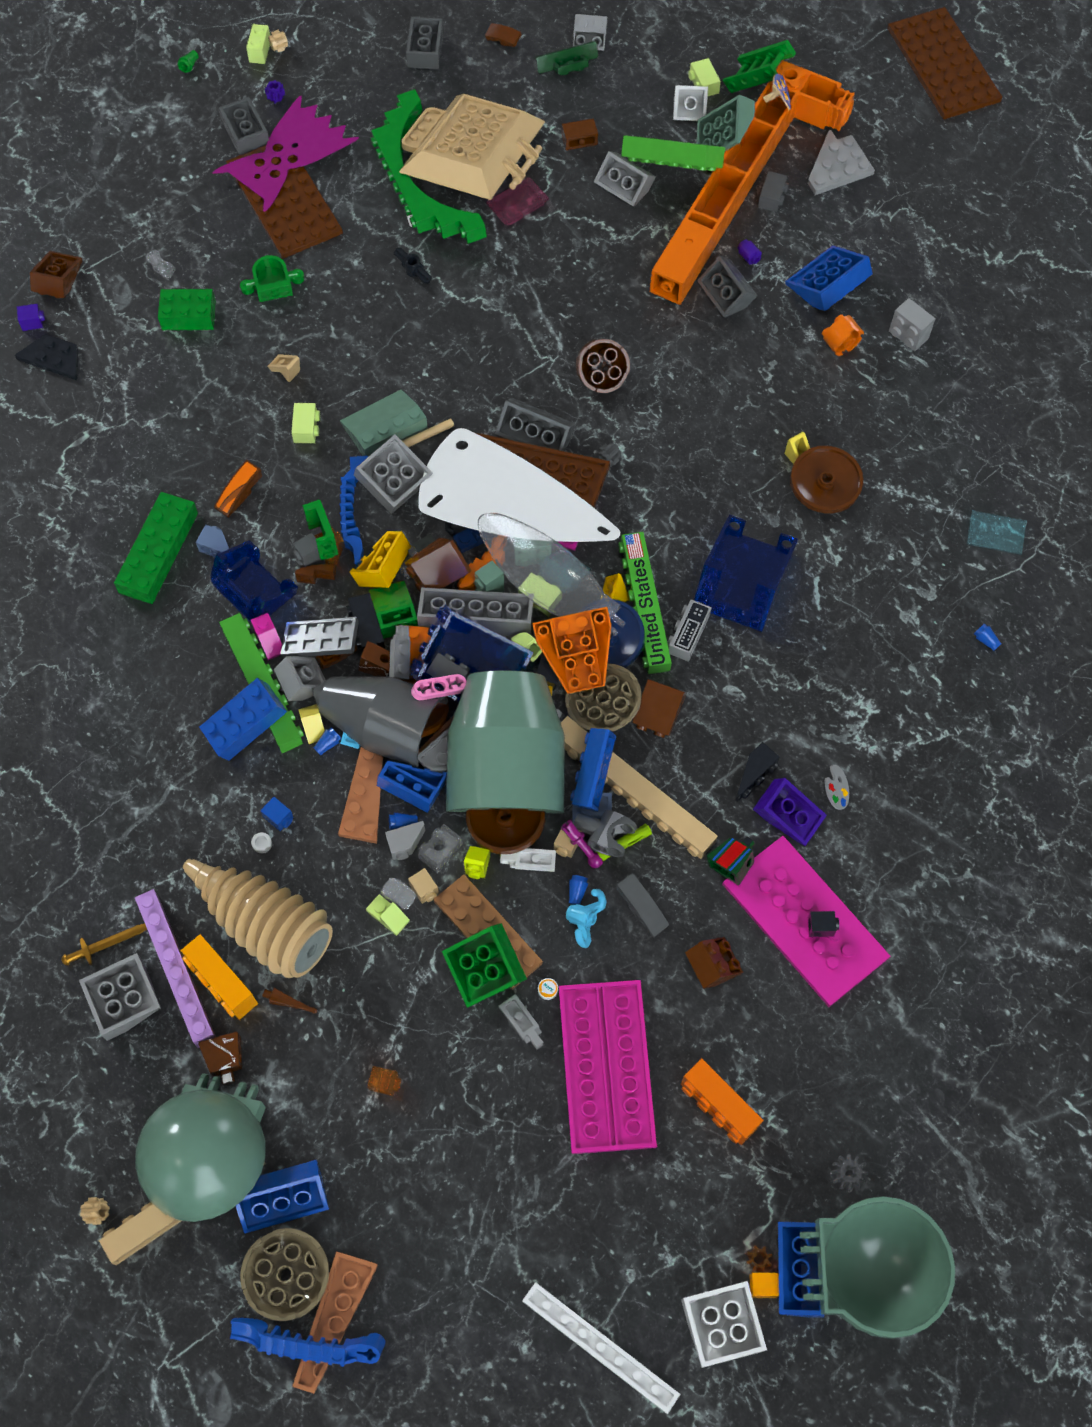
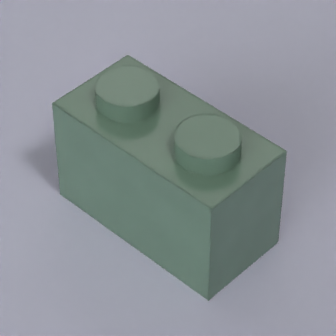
M493 560L474 572L475 591L501 593L504 591V573Z

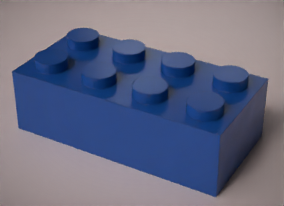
M256 678L199 726L217 755L230 761L287 713V710L269 684Z

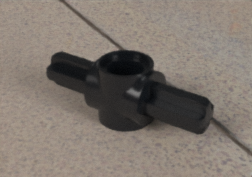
M397 247L394 255L402 262L401 265L405 268L406 274L410 277H418L425 284L430 283L432 276L424 270V265L420 262L419 256L407 254L402 248Z

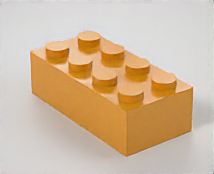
M201 934L181 949L184 955L182 960L186 963L187 967L211 992L218 1003L221 1002L220 1004L231 1018L236 1016L240 1020L258 1005L249 989Z

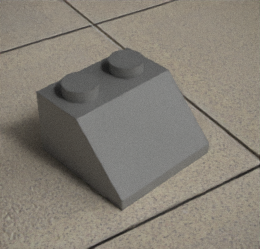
M286 656L274 669L288 701H303L314 696L313 689L326 681L315 657Z

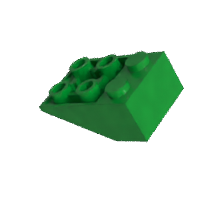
M405 581L393 583L389 588L378 587L369 590L383 639L396 635V626H418L415 609Z

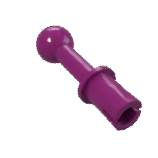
M571 820L567 821V823L565 822L561 829L571 839L570 843L572 845L577 844L586 854L589 866L592 868L602 866L603 860L598 853L593 852L583 840L584 833L579 832Z

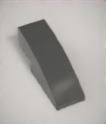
M633 873L617 884L616 890L628 903L629 909L653 938L669 927L666 918Z

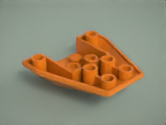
M608 607L532 623L536 642L567 694L605 686L612 626Z

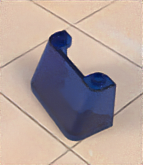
M249 540L217 554L210 578L215 588L251 622L252 619L266 613L269 616L295 596L298 586L290 579H285L280 583L259 563V548Z

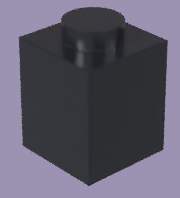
M835 911L810 912L808 916L809 937H834L836 931L839 930V918L835 917Z

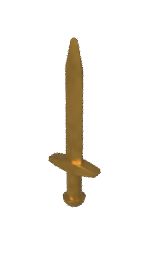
M145 924L136 925L89 946L81 938L80 944L82 949L69 955L64 954L61 959L62 963L70 965L71 962L85 957L88 963L92 965L91 954L146 931L147 927Z

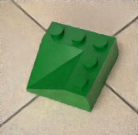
M502 923L492 925L442 951L467 1008L527 980Z

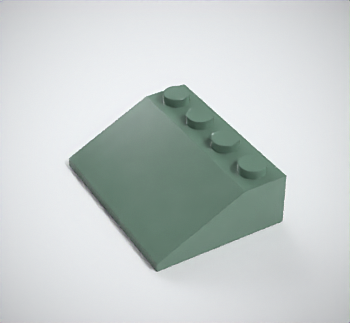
M739 94L698 119L696 144L725 147V151L739 144L754 118L755 101Z
M399 390L340 420V423L362 456L368 455V457L394 434L402 441L428 429L427 417L418 404L403 390Z

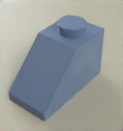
M205 525L196 541L199 552L232 563L233 558L222 530L216 526Z

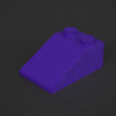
M786 778L774 779L753 808L766 822L803 846L807 845L827 816Z

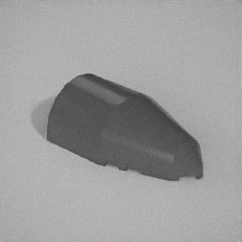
M331 677L313 689V695L320 714L346 733L349 738L356 741L364 750L403 764L412 765L414 768H419V744L431 712L438 702L448 704L446 696L417 700L411 694L414 684L394 677ZM420 687L417 689L418 691H421L422 694H423L424 691H425V690H421Z

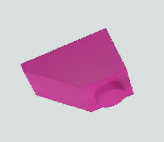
M266 613L252 619L251 623L267 659L270 660L280 656L282 643L269 614Z

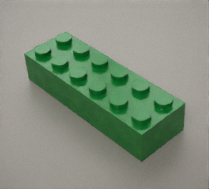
M160 492L114 581L119 594L153 604L198 515L194 502Z

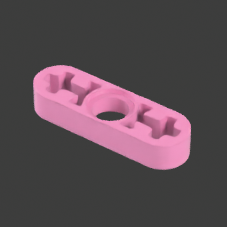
M460 674L419 680L412 687L411 694L417 700L460 694L464 690L467 681ZM456 681L457 684H461V685L458 687V685H456V684H455V685H452V684ZM434 684H442L444 691L436 690ZM419 687L421 690H425L423 694L417 690Z

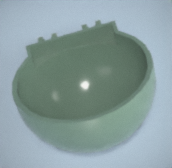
M202 1073L196 1086L185 1084L180 1095L172 1097L159 1106L148 1118L141 1130L136 1146L135 1168L140 1186L147 1198L165 1215L177 1220L191 1222L212 1219L231 1210L254 1188L262 1172L266 1157L265 1137L260 1124L266 1107L262 1101L256 1100L259 1092L258 1085H252L245 1098L244 1095L247 1088L245 1082H240L235 1094L232 1095L218 1091L221 1082L218 1076L213 1077L208 1089H206L209 1074Z
M884 1196L867 1198L848 1206L835 1218H818L815 1220L816 1232L800 1233V1238L816 1239L817 1247L803 1246L801 1247V1253H817L819 1279H804L802 1281L803 1285L807 1287L819 1286V1294L806 1293L803 1295V1299L806 1301H820L821 1315H839L852 1327L866 1334L894 1339L908 1337L928 1328L941 1316L950 1301L955 1285V1263L951 1247L936 1222L919 1207L909 1202Z

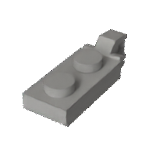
M396 626V635H394L390 643L389 677L409 679L411 645L409 626Z
M516 994L499 1005V1009L526 1044L531 1041L537 1050L543 1046L544 1042L539 1037V1034L542 1033L539 1025Z

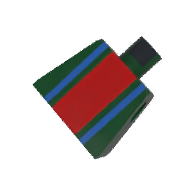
M746 837L740 843L733 838H729L707 855L709 867L739 886L754 863L753 851L751 850L755 846L754 841Z

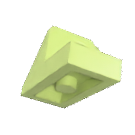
M380 894L366 908L370 915L396 936L410 921L394 902H388Z

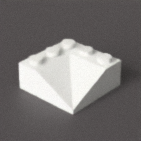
M748 1281L689 1296L681 1300L701 1367L767 1350Z

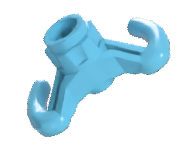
M593 889L591 891L592 896L598 897V902L587 906L579 904L570 905L566 912V919L578 926V929L575 930V939L582 948L589 947L591 943L590 927L595 924L597 913L604 910L607 904L606 896L600 889Z

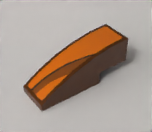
M246 460L229 480L214 508L226 517H229L252 493L251 488L262 477L261 469Z

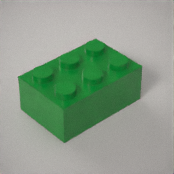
M160 289L158 320L161 329L214 330L216 300L213 289Z

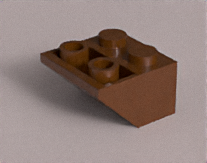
M725 937L703 940L685 952L703 989L715 987L743 973L740 962L734 956L731 945Z

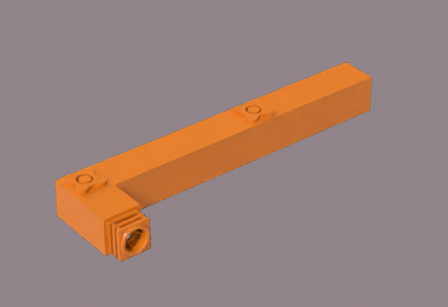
M782 60L776 71L784 77L790 96L791 109L787 108L781 96L767 103L764 101L763 97L772 92L773 81L768 82L755 103L754 118L741 142L725 152L723 168H716V171L712 172L653 267L650 292L681 305L793 118L824 129L825 126H830L840 131L853 109L855 93H850L848 90L845 91L841 88L842 83Z

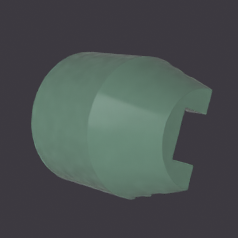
M485 671L468 675L465 688L462 691L447 733L446 812H466L468 809L489 810L493 808L528 809V811H545V814H564L565 734L545 676L522 671Z

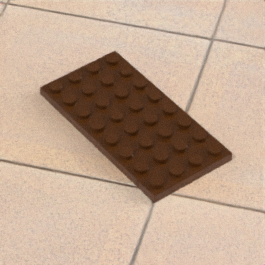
M945 7L888 24V31L943 120L1002 101V95Z
M275 144L273 146V150L275 152H279L283 149V146L281 144ZM266 145L227 160L226 164L252 154L263 153L266 150ZM296 155L288 157L290 163H295L298 160ZM280 157L271 159V163L274 165H278L282 161ZM263 159L255 160V165L258 167L265 164ZM304 166L287 171V177L272 205L265 212H263L264 199L234 177L282 259L343 234L341 226ZM278 170L270 172L272 178H277L280 175ZM256 174L254 177L256 179H259L261 176L260 174Z
M476 433L528 461L566 486L593 508L595 507L610 468V461Z

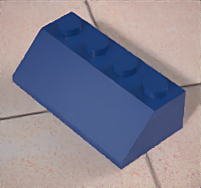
M591 728L590 733L587 732L585 736V744L587 745L585 752L581 753L580 763L582 765L580 771L578 770L576 773V790L573 789L570 799L575 807L596 812L599 810L616 740V735L611 730Z
M317 1160L259 1176L254 1188L236 1205L244 1234L329 1210Z
M778 1222L779 1314L824 1318L820 1311V1301H806L803 1299V1295L806 1293L819 1294V1286L807 1287L803 1285L802 1281L804 1279H819L817 1253H801V1247L803 1246L817 1247L816 1239L805 1240L800 1238L801 1232H816L815 1223Z

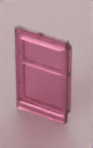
M528 177L518 184L515 189L509 188L491 200L486 201V204L505 225H511L544 206L549 198Z

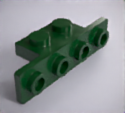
M592 41L536 57L537 71L541 74L554 70L559 75H567L570 71L574 70L581 71L589 66L588 60L598 58L597 43Z

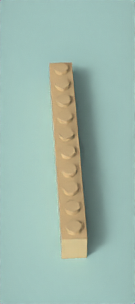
M567 716L561 722L565 734V750L572 759L580 761L581 753L585 752L587 745L585 744L587 731ZM612 752L605 783L612 787L615 794L626 798L630 806L633 808L637 807L642 811L641 813L646 819H652L657 823V827L661 831H667L672 835V839L676 843L683 844L688 848L687 850L692 856H698L702 859L716 843L718 836Z

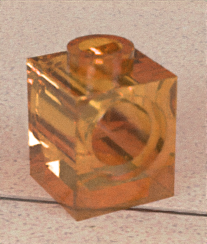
M373 1066L367 1087L369 1091L394 1096V1092L400 1088L401 1078H398L397 1071Z

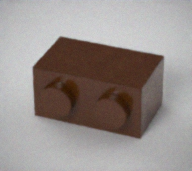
M594 118L562 124V139L566 150L598 145V131Z

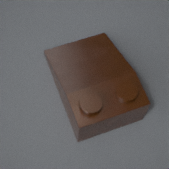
M49 251L30 271L31 291L41 295H51L55 298H65L71 291L83 258Z

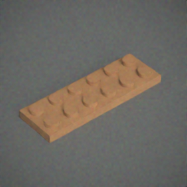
M464 874L433 899L435 904L466 938L492 925L502 923L526 977L543 964V961Z

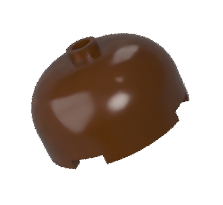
M602 338L588 342L580 350L576 359V372L582 384L588 389L599 393H609L617 390L622 386L630 371V360L626 350L620 344L610 339Z

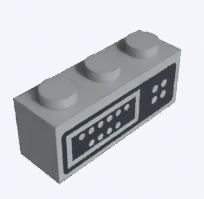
M692 599L688 605H684L681 612L683 617L681 621L677 620L674 627L676 632L674 636L671 635L667 642L670 655L688 662L690 661L710 617L712 607Z

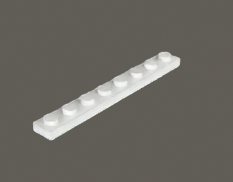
M536 1282L534 1283L522 1302L666 1414L669 1413L680 1393Z

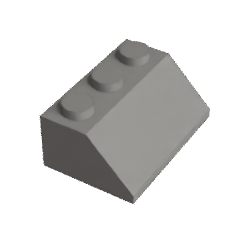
M608 151L594 182L630 205L635 206L649 192L656 176L632 161H628L627 158L622 157L619 153Z

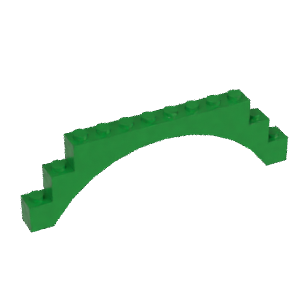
M415 89L397 95V108L384 113V126L371 130L372 138L370 140L373 148H377L378 158H382L381 162L384 170H388L387 175L389 181H393L392 185L395 193H399L398 198L401 205H405L406 215L411 217L409 219L412 228H416L418 234L435 228L443 239L460 233L461 237L465 238L468 244L486 238L485 224L479 213L457 210L443 205L422 192L413 183L409 175L399 173L404 166L402 139L423 111L421 100Z

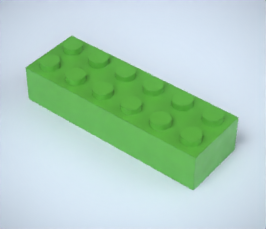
M623 136L621 156L628 157V161L716 171V168H723L725 147Z

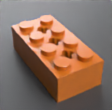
M702 1058L684 1075L681 1082L683 1092L688 1097L693 1096L698 1101L697 1106L704 1113L708 1112L713 1117L712 1121L719 1128L723 1127L728 1132L727 1136L735 1144L739 1143L742 1145L764 1121Z

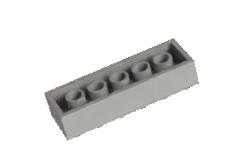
M421 587L417 614L418 626L442 628L443 632L465 633L471 630H479L480 635L513 637L522 632L531 635L534 595Z

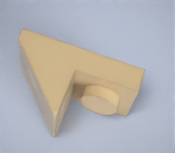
M278 355L268 365V368L271 372H281L286 380L290 382L300 372V359L294 355Z

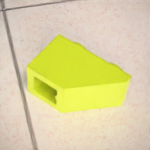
M470 846L464 859L465 874L473 879L485 878L490 859V850Z

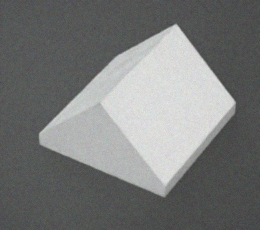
M675 85L673 120L698 121V119L705 116L708 87Z

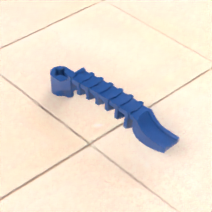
M368 455L350 457V470L344 477H341L342 485H340L341 534L345 548L354 554L356 568L362 563L361 559L364 556V550L360 539V531L356 527L353 514L354 487H356L358 482L354 472L356 467L368 458Z
M233 1318L231 1320L232 1330L230 1339L248 1342L254 1345L259 1352L264 1351L267 1355L277 1354L279 1357L287 1356L293 1360L298 1358L303 1359L305 1362L311 1360L316 1361L318 1364L325 1362L328 1365L334 1363L340 1364L341 1367L353 1362L374 1364L379 1360L385 1347V1339L378 1333H371L368 1336L354 1339L346 1338L343 1345H338L336 1338H333L331 1344L326 1343L325 1337H321L319 1342H314L311 1335L308 1336L307 1340H302V1336L299 1333L294 1338H291L289 1330H286L282 1335L281 1328L277 1325L271 1333H266L268 1331V1324L258 1319Z

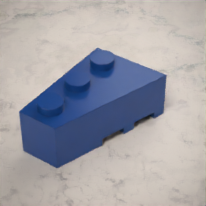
M387 761L378 775L376 786L428 813L446 784L447 772L439 773L430 771L427 768L423 770L413 768L412 765Z

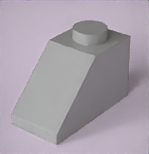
M423 821L385 832L393 860H404L413 854L425 833Z

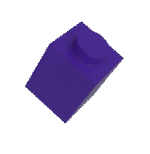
M38 304L17 306V317L22 331L43 328L45 314L43 310H40Z

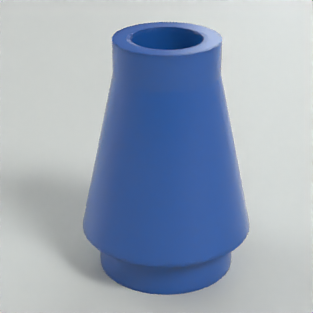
M985 623L974 633L977 640L993 651L1002 644L990 625L987 626Z
M333 728L326 729L313 748L322 755L339 744L342 738Z
M401 813L389 815L390 830L418 822L417 815Z
M572 875V879L569 880V904L581 905L589 885L587 883L588 878Z

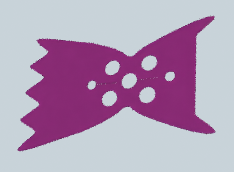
M299 96L274 128L267 142L265 152L238 159L212 172L213 174L228 172L264 199L263 212L267 211L276 199L289 169L318 161L359 139V137L343 138L346 125L329 128L331 115L315 118L317 105L301 108L302 96ZM297 143L298 147L293 148L292 144ZM275 144H281L283 146V149L279 152H275L273 150V146ZM296 155L298 160L295 163H290L288 157ZM280 157L282 161L280 164L274 165L271 163V159ZM263 159L265 164L258 167L255 165V160ZM278 170L280 175L277 178H272L270 172ZM260 174L261 177L256 179L254 176Z

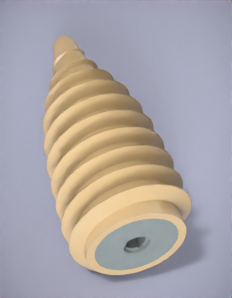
M188 859L184 863V872L193 880L196 888L201 890L202 899L208 902V911L216 916L217 924L225 927L227 935L235 938L236 943L240 947L246 948L249 955L257 957L261 965H268L272 973L282 974L286 978H298L308 973L322 958L332 937V927L326 923L327 913L325 910L315 911V904L313 902L303 904V897L301 895L291 896L289 888L279 889L276 881L266 883L265 877L262 875L252 878L251 872L247 870L236 875V868L224 871L221 870V866L212 867L195 859Z

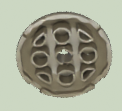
M607 664L608 671L605 686L570 694L566 692L565 703L570 718L589 732L591 728L608 729L613 732L626 726L637 714L642 697L637 678L628 669L616 664Z
M277 1229L259 1238L248 1250L241 1267V1288L248 1304L258 1314L275 1321L294 1320L309 1313L322 1299L328 1285L329 1264L323 1248L312 1236L297 1229ZM290 1269L291 1277L287 1281H282L280 1277L282 1271Z

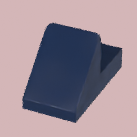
M469 528L454 535L453 541L462 554L494 537L492 533Z

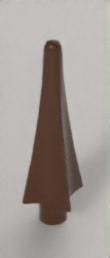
M276 988L273 991L264 990L262 997L269 999V1004L317 1013V1009L286 995Z

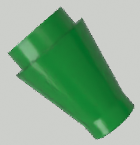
M191 50L188 54L179 58L178 68L184 73L191 72L196 60L199 58L198 53Z

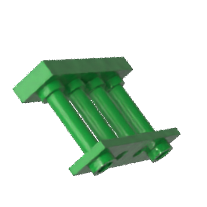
M785 40L741 54L737 58L741 64L739 71L736 75L726 77L722 81L730 93L773 81V76L778 74L775 69L782 60L794 57L796 52L790 42Z

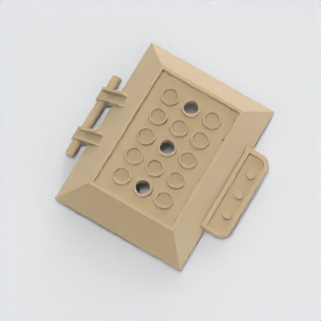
M467 94L458 95L446 110L434 107L425 109L402 139V148L413 154L399 173L491 200L509 173L513 179L509 187L515 189L525 178V173L529 167L536 162L542 147L537 145L534 149L530 143L545 121L519 109ZM524 154L526 161L520 168L516 163Z

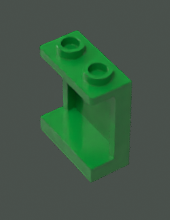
M321 500L302 505L309 530L317 527L321 528L323 536L316 539L320 559H331L338 555L335 536Z

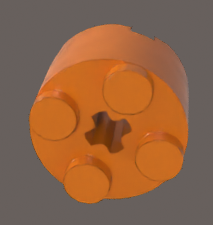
M842 314L837 316L834 323L822 332L824 341L837 356L843 355L842 352L845 350L849 352L854 349L862 340L861 334L864 335V331L851 316H843Z

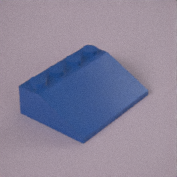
M832 245L787 279L785 283L812 307L826 311L873 273L868 256Z

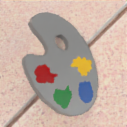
M831 765L830 771L833 780L829 777L825 778V790L832 806L837 810H842L847 807L849 802V785L843 770L837 765Z

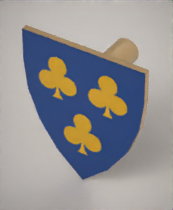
M775 74L773 76L772 92L763 97L764 101L767 103L781 96L790 110V96L784 77L781 74Z

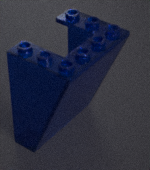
M729 515L703 566L694 601L712 607L711 614L762 632L793 557L798 539L781 533L777 546L742 535L746 520ZM736 522L740 525V528L734 529L730 523ZM787 540L791 542L792 546L785 547L782 541Z
M444 605L443 608H439L436 614L438 619L435 625L431 624L427 631L429 636L426 642L423 641L418 649L420 652L418 658H414L411 662L410 672L416 681L434 678L426 672L438 653L443 656L446 653L456 659V664L460 665L463 663L471 668L469 672L472 674L485 671H520L521 668H526L534 652L463 613ZM434 684L436 690L444 691L442 684ZM461 694L449 695L448 697L459 701Z

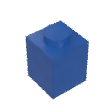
M275 797L260 810L263 818L279 831L287 828L294 818L291 810Z

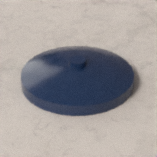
M615 599L598 600L587 605L580 612L608 607L612 625L608 664H616L626 668L637 659L644 646L645 629L639 614L627 603Z

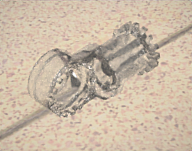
M152 250V252L147 253L146 260L152 264L153 270L163 275L162 277L171 278L175 272V267L163 260L158 250Z

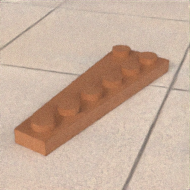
M362 747L338 835L339 837L377 844L381 788L376 785L378 775L383 769L384 757L364 750Z
M336 1251L329 1273L328 1285L320 1300L309 1334L313 1336L314 1342H319L321 1337H325L326 1343L331 1344L333 1338H336L338 1345L340 1344L377 1270L378 1264ZM301 1359L292 1387L315 1394L329 1366L328 1363L320 1362L318 1364L316 1361L308 1360L305 1362Z

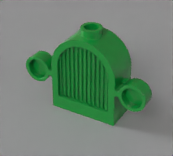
M265 255L259 258L253 265L252 273L254 279L243 280L240 283V289L245 295H250L254 292V289H257L259 302L292 296L293 292L290 282L292 281L294 284L303 283L305 279L304 273L300 269L287 271L286 264L281 258Z

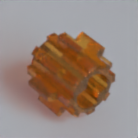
M754 1245L753 1252H746L750 1259L745 1264H751L753 1267L752 1272L759 1269L761 1273H764L766 1266H772L770 1261H768L772 1254L765 1252L766 1246L760 1250ZM757 1254H761L764 1258L761 1265L756 1264L754 1261Z

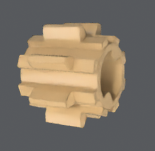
M279 30L271 32L272 35L268 36L272 50L284 51L285 47L288 46L285 33L283 31L279 32Z
M88 1198V1201L84 1202L80 1207V1216H82L83 1221H86V1224L100 1225L109 1216L110 1207L107 1205V1201H104V1198Z

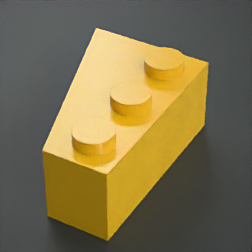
M387 531L372 547L373 551L367 557L363 556L361 559L362 563L356 569L352 568L349 571L359 587H390L411 548L402 531Z

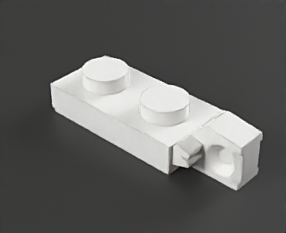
M527 848L514 854H501L500 863L510 864V868L554 872L556 851Z

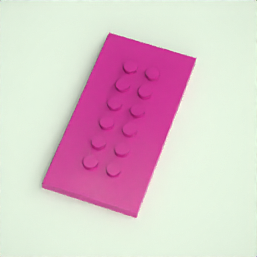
M784 836L780 837L754 858L753 865L739 886L728 879L722 884L828 1007L832 1006L890 958L887 951ZM835 911V917L839 918V930L836 931L834 937H809L808 916L810 912Z
M641 980L559 986L572 1154L656 1148Z

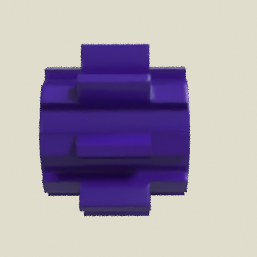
M276 80L269 81L266 88H264L267 99L274 103L281 102L283 96L286 95L283 84Z

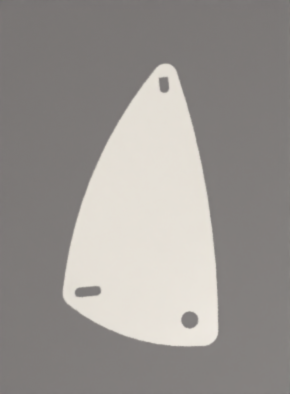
M464 428L454 430L440 444L427 465L433 474L420 485L419 509L422 513L470 529L523 539L563 542L610 541L620 536V530L566 486L509 450ZM466 441L468 447L460 450L456 448V443ZM437 495L443 496V499L434 507L430 508L427 506ZM602 526L608 529L610 532L607 535H604L603 533L599 532L597 528Z

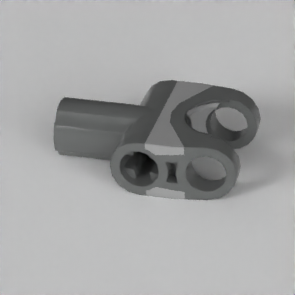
M605 810L600 819L580 812L574 821V825L578 830L591 835L587 843L591 849L612 857H622L625 852V848L613 839L614 836L620 833L634 834L637 829L635 822L612 810Z

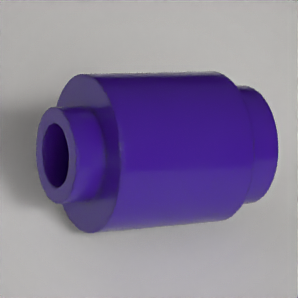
M745 239L740 242L737 247L739 254L749 265L757 264L761 260L762 252L752 241Z

